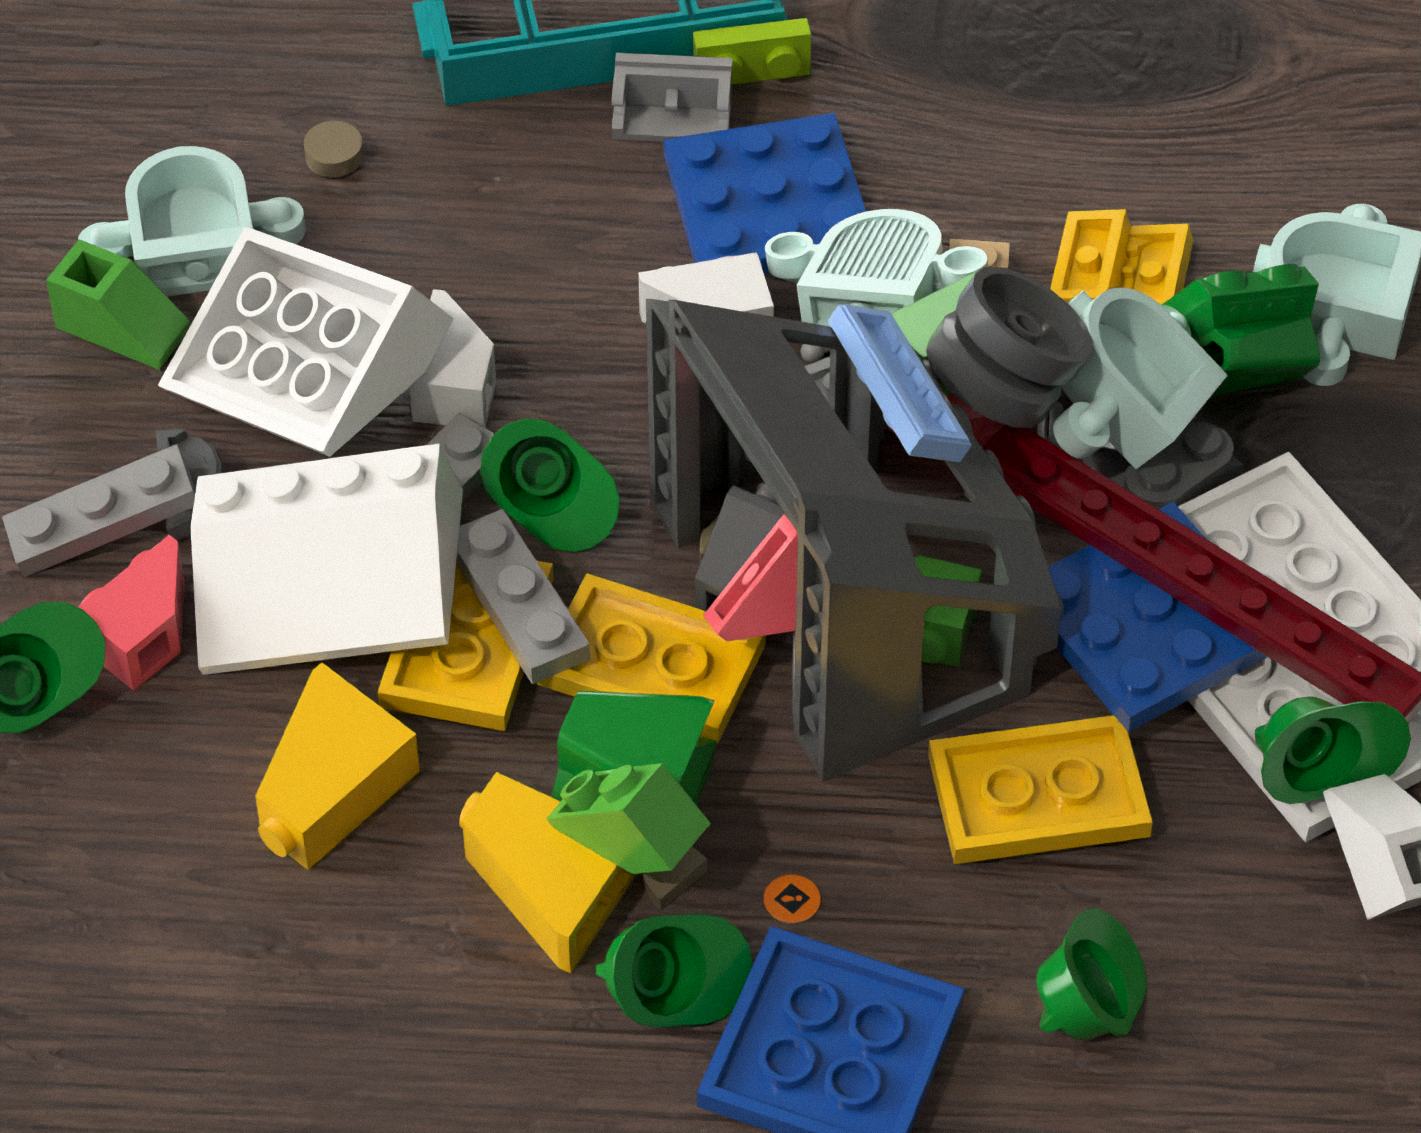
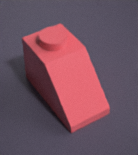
M783 514L703 615L716 634L727 642L796 631L798 533L785 514Z

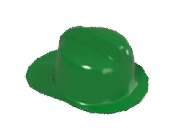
M525 418L507 423L489 439L482 452L480 469L485 490L498 506L513 517L536 539L555 550L577 552L593 548L609 535L618 519L620 504L615 480L604 465L573 437L546 420Z
M63 601L40 602L23 609L0 624V733L18 734L40 725L82 697L97 682L105 664V641L98 624L83 609Z
M1313 696L1295 698L1283 704L1273 713L1267 724L1255 729V742L1261 749L1264 758L1261 768L1263 787L1273 799L1286 804H1296L1324 798L1323 792L1330 788L1383 774L1389 777L1395 773L1407 756L1411 742L1409 723L1397 708L1383 702L1361 701L1334 705Z
M1086 908L1074 919L1063 940V944L1037 970L1036 984L1044 1004L1039 1027L1045 1033L1062 1029L1075 1040H1091L1108 1033L1124 1037L1131 1030L1132 1023L1146 992L1145 967L1133 939L1111 914L1099 908Z
M706 914L664 915L637 921L632 927L626 928L613 940L606 954L605 962L596 965V974L605 979L611 996L619 1004L623 1013L638 1025L650 1027L700 1025L724 1019L733 1011L753 964L749 945L740 930L723 917Z

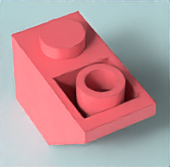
M170 535L152 549L139 553L131 561L128 568L104 587L91 591L84 598L81 605L78 606L98 624L105 641L104 667L133 691L178 656L182 649L185 579L178 541Z

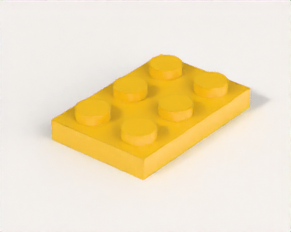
M537 561L552 584L554 579L553 563ZM457 564L449 643L446 645L391 651L377 692L378 703L383 709L505 731L524 671Z
M586 573L568 611L590 644V660L539 681L537 685L573 697L576 696L578 691L690 695L715 700L700 736L715 740L718 744L766 646V635L727 642L716 634L703 615L706 612L704 610Z
M1114 715L929 740L928 758L954 864L1151 836L1153 822L1128 731Z

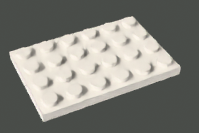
M1290 452L1178 506L1207 540L1421 672V600ZM1267 657L1188 701L1306 843L1335 827L1325 797L1296 804H1286L1273 799L1263 787L1261 768L1264 758L1261 749L1255 742V729L1267 724L1273 713L1283 704L1295 698L1313 696L1334 705H1342V703ZM1421 710L1409 723L1411 742L1407 756L1395 773L1389 776L1403 790L1421 781Z

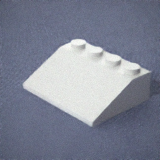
M244 227L158 386L167 392L330 457L426 372L454 318L411 285Z
M441 444L199 476L191 520V545L198 668L202 675L448 644L463 489Z

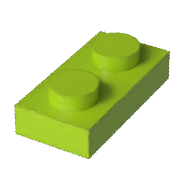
M807 18L694 31L693 56L732 58V84L810 75L811 32Z

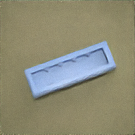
M839 304L828 322L855 365L859 379L867 385L883 412L885 422L894 430L908 455L961 462L972 446L969 442L970 440L889 311Z

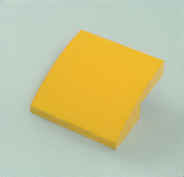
M1126 209L1069 211L1050 289L1068 303L1083 290L1094 300L1106 290L1130 288L1146 294L1162 305L1184 288L1193 245L1189 224L1131 226Z

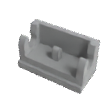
M616 53L611 103L614 106L612 140L663 142V139L729 129L732 106V58Z

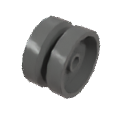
M985 267L974 274L960 294L956 310L945 315L928 341L926 354L932 370L945 387L968 407L993 421L1011 427L1032 428L1046 418L1060 399L1062 386L1073 380L1090 358L1093 341L1086 324L1074 309L1051 289L1033 278L1011 269Z

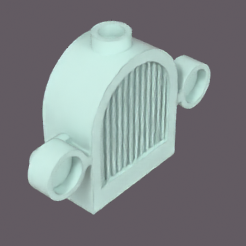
M180 146L152 155L133 171L125 190L129 220L92 224L80 233L78 240H83L126 258L134 256L135 264L166 296L209 291L244 227L293 244H297L303 239L306 227L302 206L291 198L276 197L266 201L248 203L244 176L236 163L226 155L204 147Z
M1354 204L1345 208L1341 214L1320 212L1298 217L1279 230L1271 246L1260 244L1253 272L1278 265L1297 264L1299 267L1305 266L1319 283L1311 313V321L1320 352V363L1317 368L1304 375V379L1319 386H1330L1339 383L1347 373L1350 350L1395 360L1421 265L1420 231L1387 224L1386 216L1378 208L1369 204Z
M900 209L873 210L846 218L833 226L825 234L821 243L817 245L813 244L810 236L800 232H786L776 235L765 245L769 273L787 282L798 283L797 292L802 322L830 326L828 320L839 304L889 311L892 314L976 271L978 272L988 267L986 253L976 247H956L943 253L941 232L938 226L924 215Z
M1112 288L1101 293L1094 300L1083 290L1069 301L1068 304L1088 328L1093 341L1092 354L1076 377L1062 386L1066 395L1073 402V405L1055 419L1053 426L1054 435L1058 444L1066 453L1079 459L1091 456L1109 441L1137 469L1175 441L1227 377V374L1191 337L1186 317L1176 309L1167 305H1160L1146 294L1130 288Z

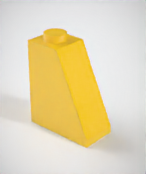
M320 663L312 670L255 795L260 823L258 832L263 842L276 855L280 857L289 855L309 870L420 772L416 733L324 663Z
M496 772L483 792H474L462 809L459 826L463 829L465 858L558 968L571 974L637 874L629 873L554 829L546 818L561 801Z

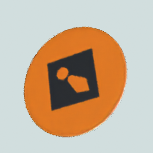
M800 875L780 876L774 879L764 892L766 910L775 919L786 923H799L808 920L817 912L821 902L817 886L808 878Z

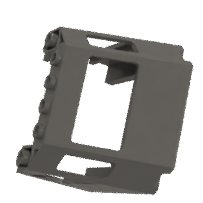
M646 299L650 505L676 547L681 548L700 540L701 495L721 487L728 493L733 485L740 488V480L759 473L798 533L793 734L822 781L834 778L1030 696L1033 667L1037 665V656L1057 648L1060 619L1064 617L1063 603L1053 585L1037 536L1035 517L1029 503L1023 496H1015L1004 480L1003 471L996 455L989 449L985 451L982 449L972 434V427L967 414L960 405L956 404L953 406L941 389L940 379L932 370L930 362L928 360L921 361L972 445L961 462L944 460L972 502L898 493L888 490L883 485L875 471L878 470L879 446L880 442L884 441V429L889 426L885 422L883 412L867 385L859 379L855 365L832 327L679 300ZM788 341L831 348L829 403ZM907 535L990 546L996 554L994 584L924 576L916 566ZM932 606H945L991 611L987 654L1003 676L1002 679L993 685L918 715L924 614L926 610Z

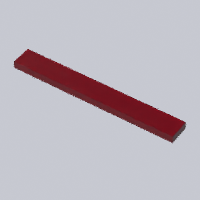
M1004 425L982 447L984 451L989 449L996 455L1001 465L1005 482L1014 495L1023 496L1031 508L1342 704L1361 701L1383 702L1397 708L1408 723L1421 710L1420 671L1093 468L1069 455L1030 429Z

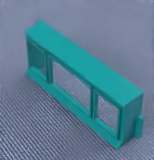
M423 0L422 2L412 3L423 59L435 57L445 106L613 82L616 53L693 56L694 31L788 20L782 0H756L704 9L698 8L696 0H677L680 12L539 32L532 0H512L521 35L453 45L443 0Z

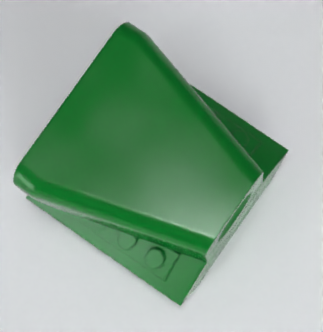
M1284 264L1252 273H1245L1242 270H1231L1195 280L1162 304L1176 309L1186 317L1191 337L1227 374V377L1211 396L1300 379L1319 366L1320 352L1311 321V313L1319 283L1305 266L1299 267L1297 264Z
M578 691L559 732L557 741L559 768L551 797L562 801L563 798L560 796L563 787L573 777L585 770L596 772L617 769L624 765L635 767L663 763L697 805L712 769L717 744L715 740L700 736L715 700L690 695Z

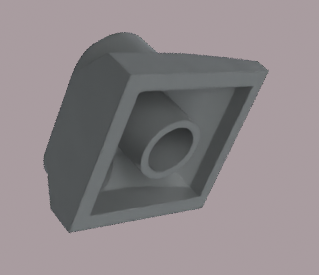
M1189 422L1174 442L1137 469L1109 441L1091 456L1084 459L1076 458L1157 509L1171 502L1180 506L1242 475L1244 465L1233 456L1234 445L1229 434L1219 426L1207 422Z

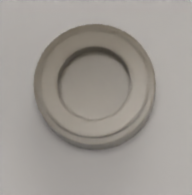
M327 121L314 126L304 138V153L307 166L314 173L329 178L342 177L354 172L361 165L364 157L360 132L351 124L342 121Z

